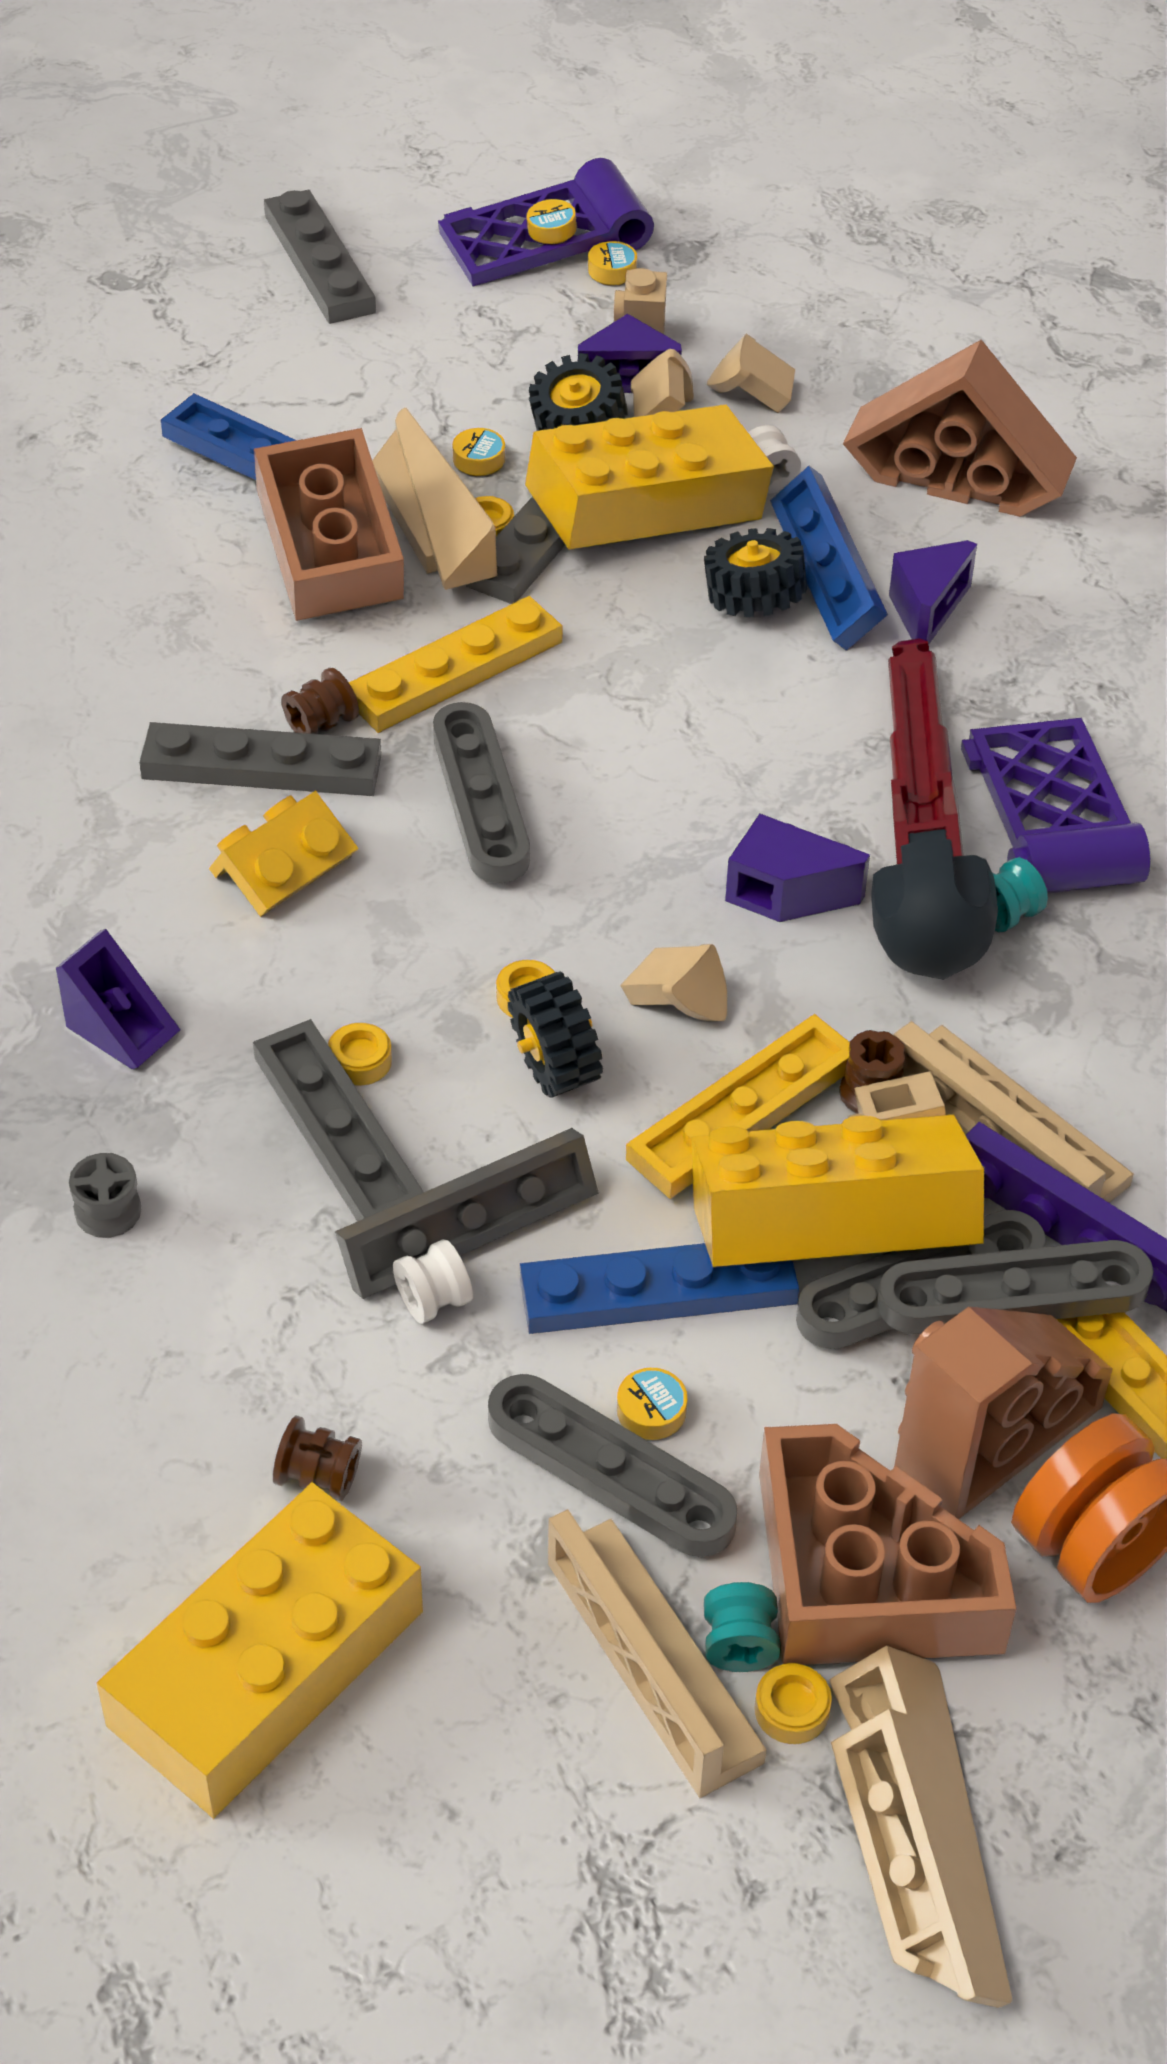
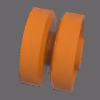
M1112 1413L1098 1419L1065 1442L1047 1459L1029 1481L1015 1505L1011 1523L1016 1532L1041 1557L1060 1555L1057 1570L1061 1577L1087 1603L1102 1602L1120 1593L1146 1573L1167 1552V1459L1160 1458L1152 1461L1155 1447L1151 1438L1125 1414Z

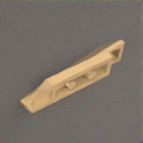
M407 408L401 409L395 419V431L372 460L387 505L426 573L438 571L445 590L496 577V531L493 521Z
M885 1646L829 1680L851 1731L832 1741L831 1745L893 1962L915 1974L929 1977L958 1993L957 1996L965 2001L997 2008L1003 2007L1012 2002V1995L941 1673L938 1666L930 1660Z

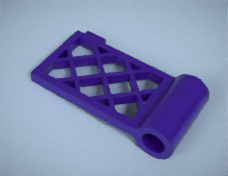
M595 158L586 162L578 170L574 180L475 210L472 207L444 214V219L438 220L440 235L472 287L590 251L593 246L602 242H622L630 245L636 251L650 240L654 231V222L652 216L617 166L609 159ZM544 200H569L576 212L577 228L590 232L577 236L573 235L568 240L558 244H543L530 237L527 225V212L534 204ZM514 216L526 218L522 224L504 221ZM468 230L481 231L476 238L457 235ZM494 234L512 238L507 245L490 241ZM525 241L543 244V246L532 250L521 248ZM479 255L498 258L496 261L480 266L475 264Z
M1082 718L970 729L969 739H964L961 742V751L969 770L980 769L1013 848H1010L1008 851L1007 861L1018 857L1029 861L1042 876L1047 893L1141 883L1148 879L1151 861L1149 842L1145 829L1141 823H1131ZM1072 739L1075 747L1067 753L1047 743ZM1007 746L1019 751V753L1011 759L992 751L990 748ZM1034 757L1056 767L1047 774L1026 764ZM1070 772L1092 783L1084 789L1062 779ZM1014 778L1035 787V789L1029 795H1026L1006 785ZM1050 793L1072 804L1064 811L1043 802V799ZM1085 809L1107 817L1109 821L1093 823L1079 816ZM1030 815L1052 824V826L1049 828L1025 830L1022 822Z

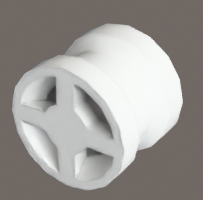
M771 425L756 427L748 433L774 466L768 494L780 492L798 476L801 469L800 458L796 451L788 445L780 429Z
M443 1239L431 1244L428 1253L417 1259L407 1255L395 1260L393 1263V1274L399 1293L411 1315L421 1324L434 1319L439 1308L448 1304L460 1307L471 1302L473 1299V1289L466 1267L460 1255L448 1240Z

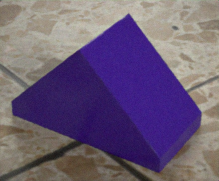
M626 314L578 344V357L579 353L588 354L589 361L592 363L597 355L604 358L605 365L611 362L616 367L617 374L620 373L624 393H632L631 381L644 367L668 349H674L682 355V348L680 343L633 316Z
M965 540L894 553L889 597L911 639L920 638L928 641L930 644L967 593L972 584L977 543Z
M107 929L100 930L56 967L66 1027L130 1069L138 1068L181 1030Z

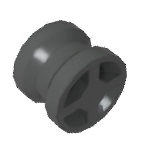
M114 1153L90 1155L75 1165L70 1172L69 1188L74 1201L73 1209L78 1226L85 1233L102 1238L122 1235L133 1228L139 1220L141 1213V1202L136 1190L137 1177L133 1165L125 1157Z

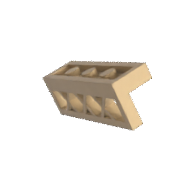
M911 1021L893 1034L905 1046L903 1077L931 1071L945 1105L946 1115L954 1114L965 1135L978 1122H981L1109 1203L1131 1186L1134 1173L943 1025H940L928 1034Z
M568 1509L549 1518V1567L699 1799L765 1764L766 1748L613 1520L609 1519L583 1532Z

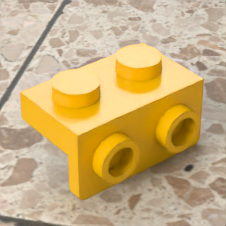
M315 790L298 802H296L292 795L279 801L263 815L267 822L251 832L247 825H243L227 835L217 844L221 854L209 867V870L215 878L227 872L261 917L350 858L359 848Z

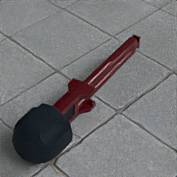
M918 638L899 641L893 645V657L888 659L894 731L890 736L893 774L891 794L897 864L883 867L873 874L871 890L873 927L878 940L894 964L912 974L944 980L973 966L988 951L995 931L998 906L995 879L987 860L977 855L964 856L958 796L952 777L948 730L943 726L936 657L929 650L928 641Z

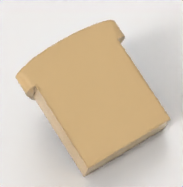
M746 333L721 360L708 379L707 385L718 393L728 392L739 386L779 413L791 401L795 369L757 343L754 338Z
M666 350L632 379L631 392L633 393L634 417L654 415L661 411L675 412L680 410L685 405V402L693 400V379L690 368L676 350Z
M713 944L655 948L620 985L631 1005L673 1004L686 1015L704 1021H724L727 1016L726 980L719 955Z

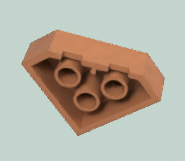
M982 339L861 406L843 442L847 450L877 483L896 487L898 482L902 481L927 487V495L968 504L970 498L999 505L998 512L1019 517L1062 496L1077 459L1076 455Z
M968 1306L947 1323L943 1321L932 1323L919 1335L913 1345L912 1353L914 1357L910 1380L905 1388V1395L907 1397L903 1419L898 1428L900 1436L894 1467L897 1466L943 1499L941 1507L957 1519H960L1099 1411L1104 1403L1112 1368L1052 1315Z
M838 1424L764 1427L759 1479L773 1590L777 1597V1621L783 1664L811 1665L859 1662L885 1646L921 1658L1005 1654L1016 1613V1604L1003 1541L980 1525L973 1530L941 1507L943 1501L941 1497L897 1466L891 1471L859 1449L860 1440Z

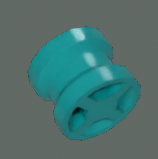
M1020 857L1012 858L999 868L998 874L992 873L995 879L998 906L996 932H1006L1019 923L1021 916L1033 917L1047 907V888L1042 876L1029 861Z
M734 1582L720 1585L707 1593L704 1597L703 1607L704 1618L712 1626V1631L706 1636L705 1640L706 1659L709 1663L721 1670L731 1672H750L772 1665L780 1655V1639L776 1631L771 1628V1623L777 1618L778 1612L777 1597L774 1592L760 1584Z

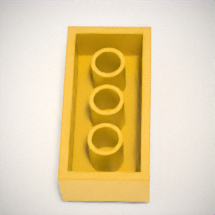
M725 404L675 412L661 411L654 415L625 419L612 418L604 422L575 426L562 425L554 429L534 431L525 486L570 550L762 519L774 466Z
M954 1114L880 1120L876 1117L860 1115L846 1118L842 1124L814 1126L804 1121H789L779 1124L776 1129L747 1131L740 1127L726 1126L712 1130L709 1135L691 1136L694 1211L713 1267L984 1244V1168Z
M311 1482L96 1682L106 1727L214 1819L423 1613L421 1566Z

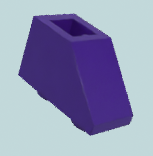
M759 813L728 859L725 901L778 922L859 905L865 897L870 854Z

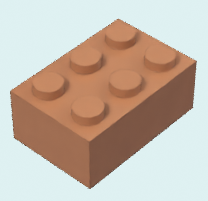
M362 428L255 448L257 492L295 620L298 621L404 599V558Z

